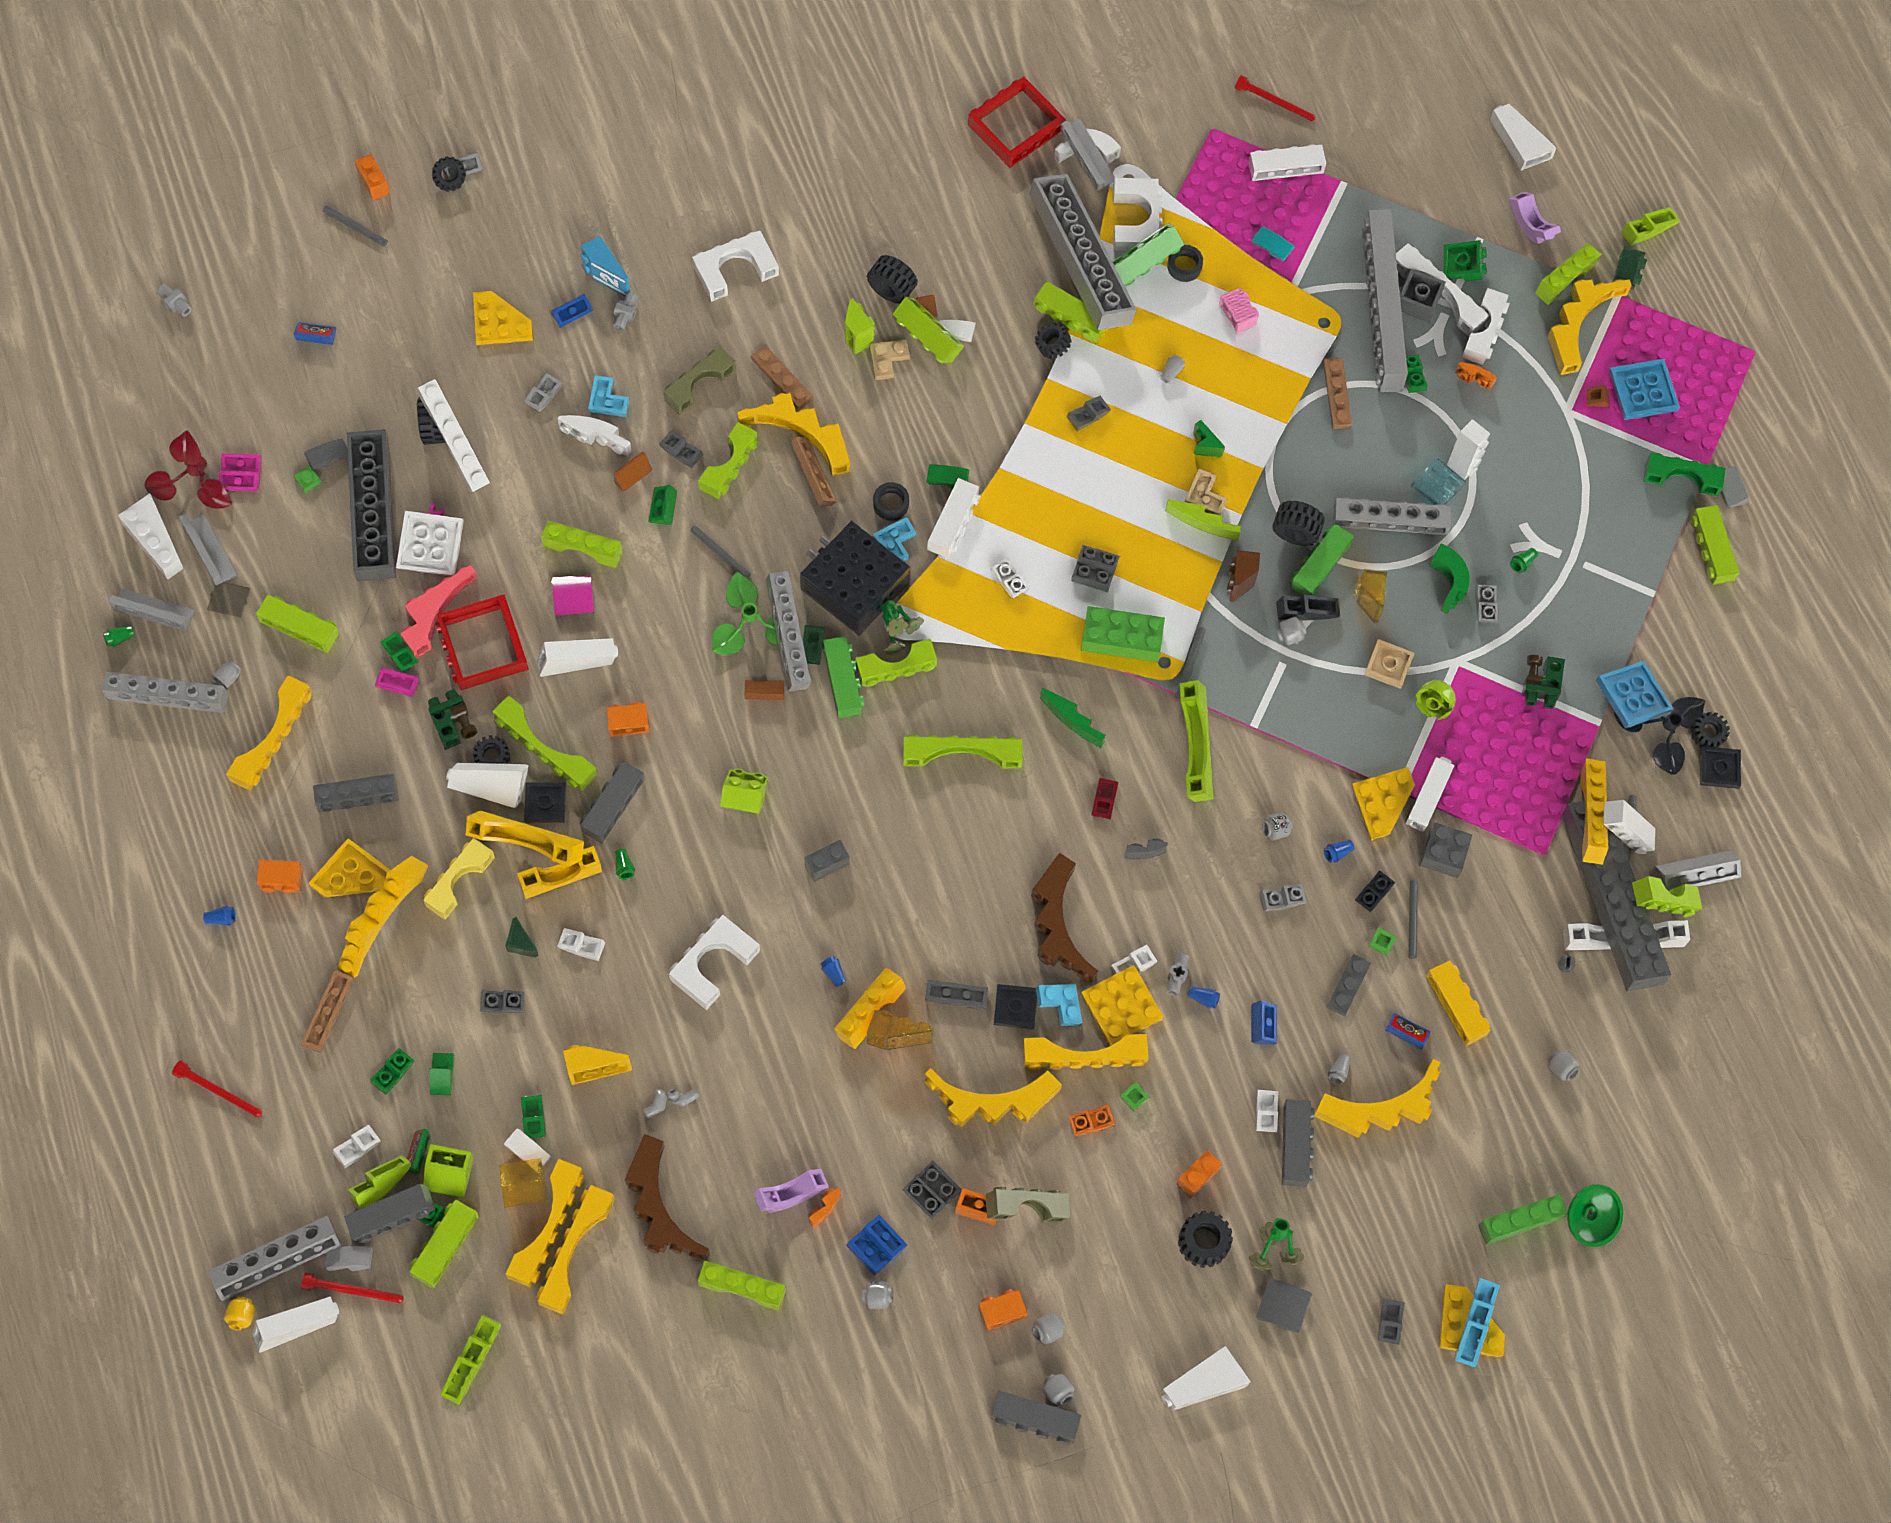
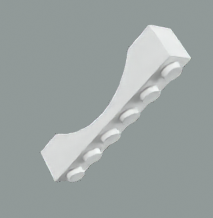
M1408 243L1396 253L1397 272L1403 278L1408 277L1412 268L1446 281L1442 296L1448 301L1453 310L1456 325L1466 335L1470 337L1471 333H1476L1486 324L1489 315L1485 309L1473 302L1470 296L1463 293L1457 284L1452 283L1442 271L1435 268L1432 262L1425 259L1415 247Z
M433 379L415 388L423 405L443 436L468 490L474 492L489 484L490 482L437 381Z
M1688 920L1666 921L1653 924L1661 948L1685 947L1690 941ZM1589 923L1568 924L1563 930L1565 951L1611 949L1603 926Z

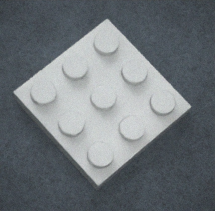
M405 511L396 568L451 577L455 575L464 520L461 518Z

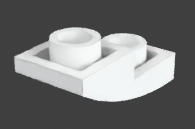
M1008 558L990 568L1012 599L1029 589L1021 574L1016 572Z

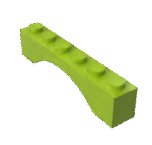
M1199 680L1179 683L1180 699L1189 743V763L1186 774L1187 797L1194 802L1212 800L1214 796L1206 686Z
M509 695L492 711L493 721L498 727L506 728L509 731L508 734L516 741L519 739L528 752L531 753L533 751L538 755L537 758L544 765L549 764L557 776H563L567 779L566 782L571 788H577L582 792L598 775L596 767L583 756L563 754L541 743L527 724L524 708Z
M908 735V737H904L903 766H924L929 761L950 753H971L985 757L1001 768L1021 769L1023 739L1016 737L998 739L995 736L978 738L977 736L959 738L954 735L948 737Z

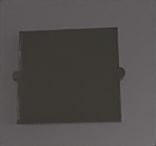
M226 582L215 585L213 593L210 594L211 599L207 610L241 618L244 607L248 604L247 598L250 588Z

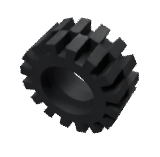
M445 156V158H440L439 161L435 162L432 169V179L441 190H446V192L456 191L465 181L466 171L460 160H456L455 157ZM446 167L453 168L456 171L455 179L452 181L443 179L442 170Z
M1052 322V326L1049 323L1046 324V328L1042 326V331L1038 330V336H1035L1036 346L1044 357H1048V359H1051L1052 356L1054 359L1057 358V355L1063 356L1062 352L1066 353L1068 351L1067 348H1070V343H1072L1066 328L1061 323L1056 324ZM1059 337L1056 342L1048 344L1052 338Z
M1712 712L1704 713L1692 723L1690 732L1694 734L1691 737L1692 739L1696 738L1694 743H1700V748L1702 746L1719 747L1728 739L1727 737L1730 732L1727 731L1730 727L1726 726L1727 720L1722 721L1724 718L1722 715L1718 717L1716 712L1713 714ZM1706 724L1714 726L1717 732L1715 737H1709L1705 734L1704 726Z
M488 735L489 739L482 737V742L480 740L477 741V746H474L473 751L475 763L508 764L510 752L507 743L503 739L500 740L498 736L493 738L492 735ZM488 749L499 751V757L494 761L486 760L484 754Z

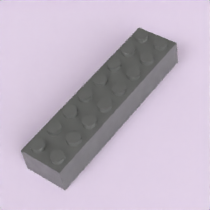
M386 430L347 432L353 572L357 581L396 578L389 440Z

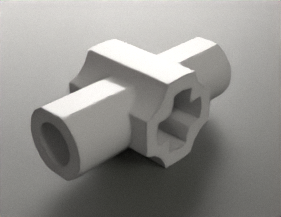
M165 284L157 289V294L163 298L161 300L170 312L174 313L177 311L183 317L191 312L192 308L186 303L187 299L179 289L171 290Z
M627 292L624 300H619L616 303L613 314L616 319L613 327L617 330L624 331L627 322L632 323L635 319L637 312L635 303L638 296L634 293Z
M1178 953L1175 964L1171 965L1168 979L1170 980L1166 991L1171 995H1178L1181 984L1185 982L1188 973L1186 969L1189 960L1188 955ZM1176 971L1180 972V977L1175 976Z

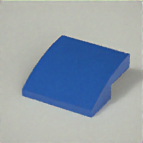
M878 1215L864 1226L861 1232L848 1241L846 1246L875 1276L907 1247V1244Z

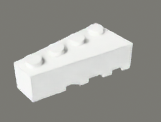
M148 494L118 515L124 528L167 580L184 569L151 494Z

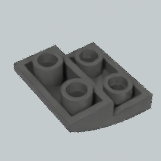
M1083 545L1071 581L1108 592L1120 556Z
M932 1160L919 1175H916L903 1188V1191L933 1219L959 1195L962 1189Z
M1269 1278L1256 1318L1260 1321L1278 1325L1279 1328L1300 1333L1312 1293Z

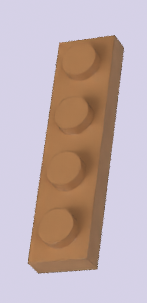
M766 345L751 355L753 362L782 393L791 394L793 404L798 410L813 400V395Z
M1343 358L1324 359L1323 366L1332 429L1351 428L1352 420Z
M793 438L791 443L794 452L801 463V468L805 472L816 501L819 505H834L836 499L809 439Z
M334 970L301 1042L302 1047L319 1053L322 1052L354 982L353 976Z

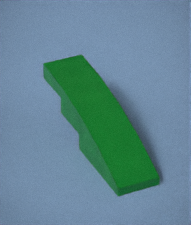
M1042 688L1040 699L1048 709L1080 737L1102 748L1106 734L1091 728L1092 719L1077 713L1078 704Z

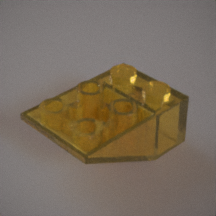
M875 1010L867 1031V1044L884 1050L929 1044L933 1041L934 1029L924 1022H919L918 1024L905 1016L896 1017L889 1011Z

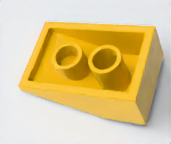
M579 1045L569 1046L567 1050L563 1051L571 1085L632 1071L629 1055L587 1046L579 1047Z

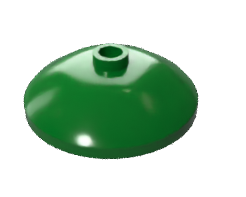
M1592 1184L1576 1193L1569 1205L1567 1214L1568 1227L1573 1237L1583 1245L1599 1247L1609 1243L1617 1235L1623 1222V1205L1620 1197L1613 1189L1601 1184Z

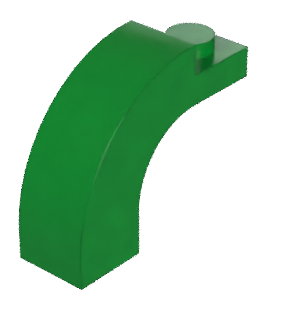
M1441 543L1429 567L1443 573L1450 582V592L1440 610L1448 614L1450 608L1455 609L1458 601L1463 602L1469 589L1470 575L1462 557L1456 551Z

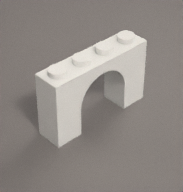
M1114 178L1113 203L1139 205L1147 211L1150 218L1138 226L1115 225L1113 251H1128L1162 228V218H1159V213H1162V202H1159V197L1162 196V186H1159V179Z
M761 231L751 232L742 238L733 239L729 243L715 246L706 252H699L692 257L693 268L711 302L728 295L727 284L720 272V267L729 259L743 258L751 262L762 282L779 275V266Z
M724 915L719 919H714L709 926L710 929L697 938L695 946L693 948L689 947L684 952L683 959L679 963H674L669 969L670 981L706 1010L720 996V991L700 973L698 963L701 957L712 949H725L748 965L760 952V944Z

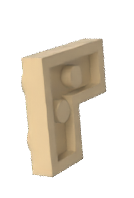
M907 339L870 344L875 380L894 378L892 361L910 359Z
M1199 469L1184 502L1206 506L1205 512L1221 515L1227 498L1210 492L1217 476Z

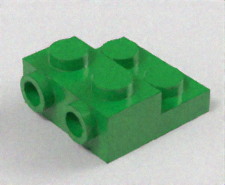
M1481 240L1444 245V274L1449 280L1464 278L1465 282L1483 280V274H1487L1486 263H1483V258H1487L1486 247L1482 246Z

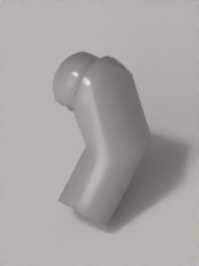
M656 1090L653 1094V1105L643 1110L647 1119L665 1109L667 1094L663 1090Z
M670 1089L667 1093L668 1100L672 1104L686 1106L699 1098L695 1089L686 1094L680 1093L676 1089Z

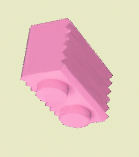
M1241 288L1220 297L1219 305L1236 333L1257 324L1259 313L1255 307H1252L1248 294L1243 292Z

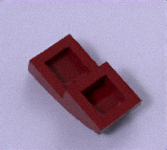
M1099 778L1091 816L1111 820L1119 782Z

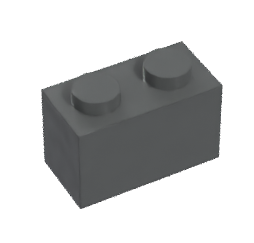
M841 840L805 857V867L814 882L850 865V856Z

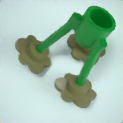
M891 600L881 606L884 614L882 617L891 642L884 649L886 654L897 653L906 648L905 644L895 642V635L902 634L904 630L910 635L917 631L924 622V619L921 617L911 619L903 611L901 605L896 606L895 602ZM899 614H901L908 621V623L904 621L903 618H899Z
M1276 1218L1274 1223L1267 1222L1265 1227L1260 1228L1261 1240L1266 1245L1261 1254L1255 1252L1249 1256L1252 1267L1259 1268L1261 1271L1271 1269L1272 1264L1269 1262L1266 1254L1271 1245H1275L1276 1242H1280L1286 1237L1288 1239V1246L1284 1251L1280 1252L1281 1262L1283 1264L1290 1263L1296 1265L1297 1261L1304 1259L1301 1249L1293 1247V1231L1289 1229L1290 1224L1287 1220Z

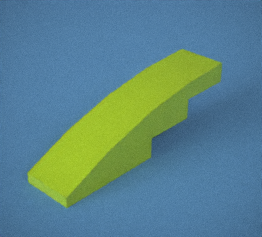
M1167 500L1165 511L1180 521L1209 534L1238 541L1241 526L1222 523L1223 516L1205 513L1206 506Z
M485 1315L481 1316L462 1354L458 1356L440 1396L460 1405L481 1368L502 1326L501 1323Z

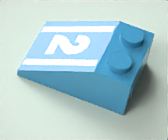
M601 236L581 245L582 254H580V257L583 261L581 265L586 274L589 273L595 281L625 297L626 293L630 292L629 277Z

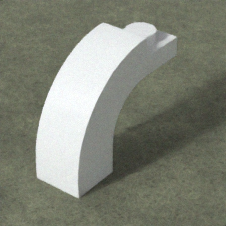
M1086 129L1107 165L1120 157L1121 147L1112 137L1098 130ZM1066 138L1065 142L1060 143L1055 149L1054 159L1058 164L1075 154Z

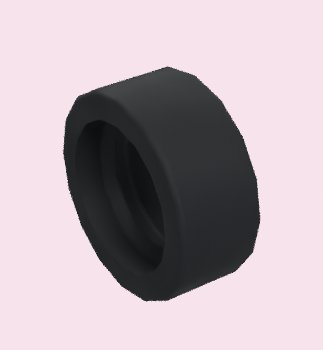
M1183 245L1180 247L1181 250L1179 252L1169 255L1167 269L1174 279L1181 282H1189L1195 280L1200 275L1203 267V256L1196 247ZM1188 256L1196 262V267L1189 271L1181 270L1174 264V261L1177 257Z
M895 482L884 483L875 490L873 508L882 519L888 521L898 520L908 511L909 494L901 484ZM887 493H895L902 498L903 503L898 509L888 510L881 506V497Z

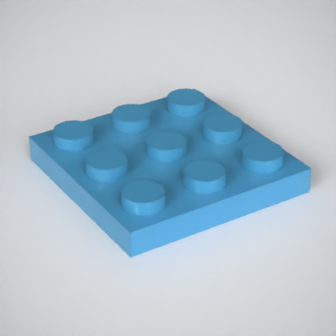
M1664 359L1610 368L1609 374L1624 420L1677 412L1680 409Z
M1644 661L1600 675L1596 679L1625 728L1668 714L1673 710L1672 705Z

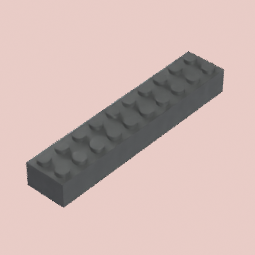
M1585 801L1568 803L1562 813V817L1626 992L1664 985L1671 976V972L1646 907L1637 906L1632 884V882L1636 881L1621 839L1608 829V851L1603 865L1583 862L1582 844L1585 826Z

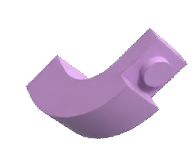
M1522 192L1509 198L1510 206L1518 225L1531 241L1539 244L1545 240L1553 239L1556 234L1561 232L1559 225L1548 223L1541 216L1533 193Z
M815 1169L808 1170L787 1183L773 1187L758 1188L753 1193L760 1210H767L768 1213H772L805 1202L822 1193L829 1186L822 1170Z

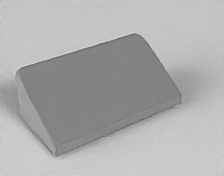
M478 152L456 158V160H460L461 164L464 165L466 175L483 170ZM451 167L444 168L447 180L455 179L456 171Z
M1737 466L1725 469L1724 485L1721 492L1728 508L1746 504L1749 499Z

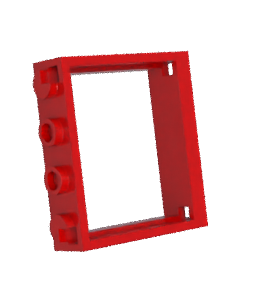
M1024 76L1019 80L1013 81L1009 87L1000 90L992 99H987L979 108H974L968 114V126L1009 168L1062 132L1060 130L1061 124L1066 121L1056 108ZM1023 91L1052 122L1012 150H1009L981 119Z
M505 594L437 614L439 622L435 623L438 634H443L444 639H440L443 650H448L449 656H446L449 668H454L455 673H452V678L455 685L459 684L460 690L529 670ZM501 609L518 661L463 678L447 625Z

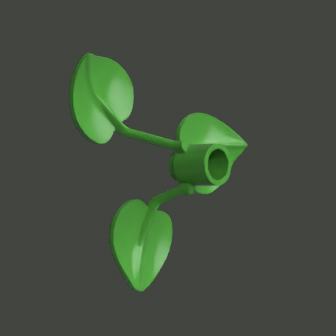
M736 572L729 581L726 599L734 608L743 605L742 619L737 630L732 624L727 623L719 625L714 630L712 651L716 654L731 655L740 651L745 644V637L739 632L745 622L751 623L756 619L763 626L767 627L765 630L766 639L771 644L778 645L773 616L769 617L767 624L761 615L757 614V606L754 604L758 597L757 586L739 572Z

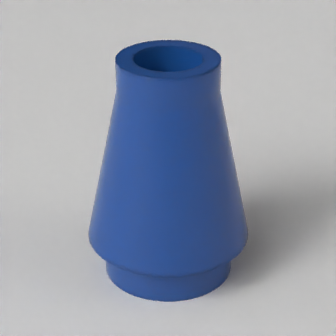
M1351 840L1328 844L1324 848V856L1328 862L1336 863L1348 853L1354 851V844Z
M226 905L210 912H204L203 919L205 924L231 925V923L236 921V914L233 907Z
M834 955L820 963L822 966L821 970L836 987L846 982L839 959H836Z
M1192 986L1189 998L1210 1009L1211 1007H1217L1220 993L1216 992V989Z

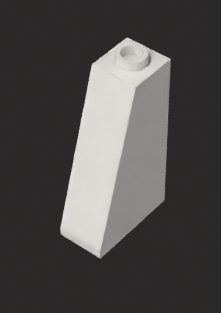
M1510 104L1500 105L1493 110L1490 121L1521 171L1553 158L1556 147Z
M613 638L544 642L536 659L539 677L612 665L615 657L618 656V649L614 645Z
M1445 757L1435 758L1405 823L1406 825L1421 832L1425 831L1455 766L1451 764V760Z
M457 763L447 772L446 780H449L447 788L516 808L522 800L529 765Z
M331 1297L256 1320L252 1335L258 1353L335 1323L339 1314L336 1302L333 1303Z
M1225 1346L1165 1387L1161 1392L1163 1394L1161 1398L1168 1408L1171 1406L1173 1410L1245 1388L1251 1381Z

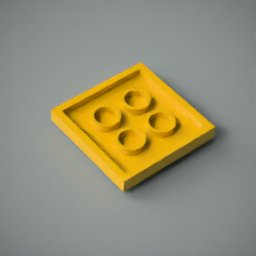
M1135 965L1081 992L1082 998L1109 1046L1120 1041L1125 1035L1136 1034L1164 1019Z

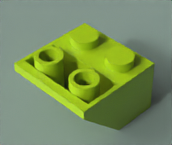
M852 298L849 301L845 319V342L856 355L874 343L875 323L870 316H866L862 305Z
M730 769L723 784L720 806L759 814L763 806L769 777L764 776L762 773H748L742 769Z
M430 1144L425 1163L423 1185L428 1186L430 1192L464 1198L474 1161L472 1152Z

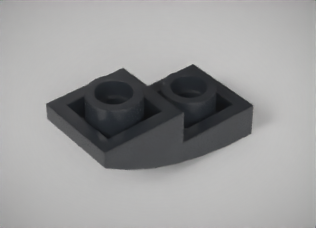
M1379 870L1355 901L1371 913L1395 885V882Z

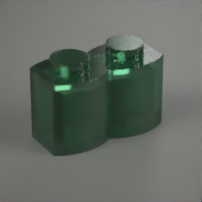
M1624 246L1619 257L1613 282L1630 279L1632 285L1630 289L1633 290L1636 284L1640 285L1643 274H1640V270H1644L1647 259L1644 258L1645 252Z

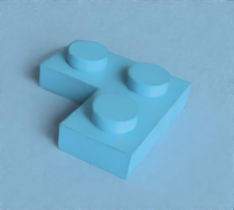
M595 376L588 411L591 413L626 417L629 397L611 395L614 378Z
M907 517L873 534V538L901 560L906 561L909 559V555L901 543L916 536V531Z
M1076 984L1038 985L1036 987L1038 1006L1058 1007L1061 1026H1078L1082 1024Z

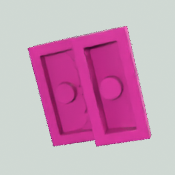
M221 453L219 481L226 487L227 491L258 492L261 455Z
M591 574L552 578L555 616L594 612Z

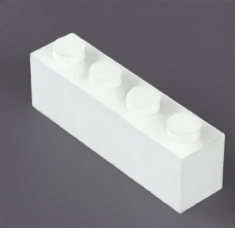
M1311 144L1304 147L1293 146L1286 149L1275 148L1268 151L1257 150L1250 152L1248 164L1252 181L1321 174L1324 173L1326 160L1323 146Z
M1472 419L1460 431L1446 467L1463 481L1468 476L1472 477L1478 470L1477 466L1482 461L1480 458L1485 453L1484 449L1489 444L1487 440L1490 433Z
M959 478L957 479L928 540L927 550L949 558L951 552L955 553L958 546L957 539L959 536H963L966 529L964 525L966 521H970L973 515L972 508L974 505H978L981 498L979 486Z
M1625 800L1605 802L1604 825L1637 854H1646L1647 851L1655 850V828Z

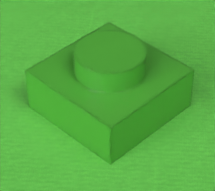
M310 465L293 475L305 493L321 483L320 478L311 469Z
M1378 928L1369 947L1387 956L1396 936Z
M1135 1082L1120 1095V1098L1135 1112L1149 1099V1096Z

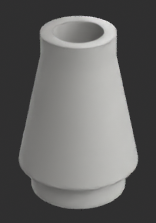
M1177 355L1169 357L1160 379L1169 384L1184 369L1185 361Z
M1339 1054L1329 1070L1328 1080L1332 1084L1343 1085L1347 1081L1351 1059L1348 1055Z

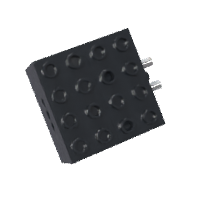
M851 520L831 542L824 536L820 538L819 542L826 547H821L818 550V555L811 549L808 550L806 554L813 561L800 573L801 590L860 636L882 613L881 606L887 601H893L910 583V566Z

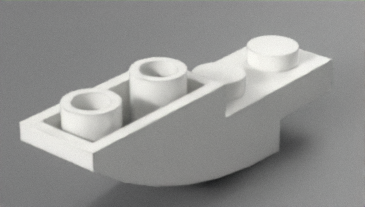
M574 415L559 416L557 419L559 428L563 433H570L582 443L586 442L592 445L594 440H596L600 445H607L615 453L623 454L627 457L631 452V443L620 437L618 427L591 417Z

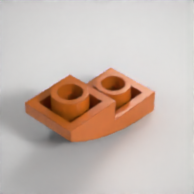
M1464 362L1458 364L1455 372L1460 380L1467 382L1469 385L1475 380L1478 385L1485 387L1487 390L1494 386L1497 376L1479 366Z
M1109 1104L1091 1111L1085 1110L1068 1116L1075 1136L1096 1132L1116 1125Z
M839 1187L835 1190L831 1188L826 1191L821 1199L823 1208L818 1207L810 1213L809 1223L813 1229L821 1224L837 1205L841 1197Z

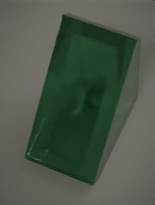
M805 625L803 646L806 661L809 664L820 665L823 640L825 639L824 627Z
M517 917L513 918L505 944L507 952L536 958L539 956L536 947Z

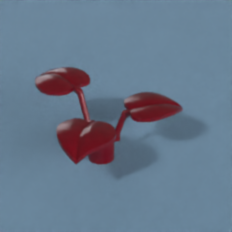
M188 430L176 437L169 446L171 456L177 462H184L187 466L185 471L173 480L170 479L167 472L155 471L147 477L144 484L149 494L159 500L168 501L174 498L177 492L173 483L188 473L191 476H200L199 485L202 488L197 491V496L204 505L210 508L221 509L233 503L226 487L219 480L208 479L203 483L204 469L207 467V461L201 456L197 442Z

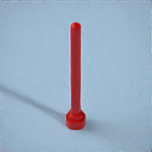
M1240 75L1235 89L1239 91L1248 90L1309 121L1315 120L1314 114L1250 84L1247 77Z
M179 1060L174 1066L172 1075L179 1079L188 1078L255 1117L262 1115V1111L259 1108L194 1073L188 1067V1064L182 1060Z
M307 1272L304 1273L301 1282V1289L308 1291L321 1288L395 1303H402L404 1297L399 1294L320 1280L314 1274Z

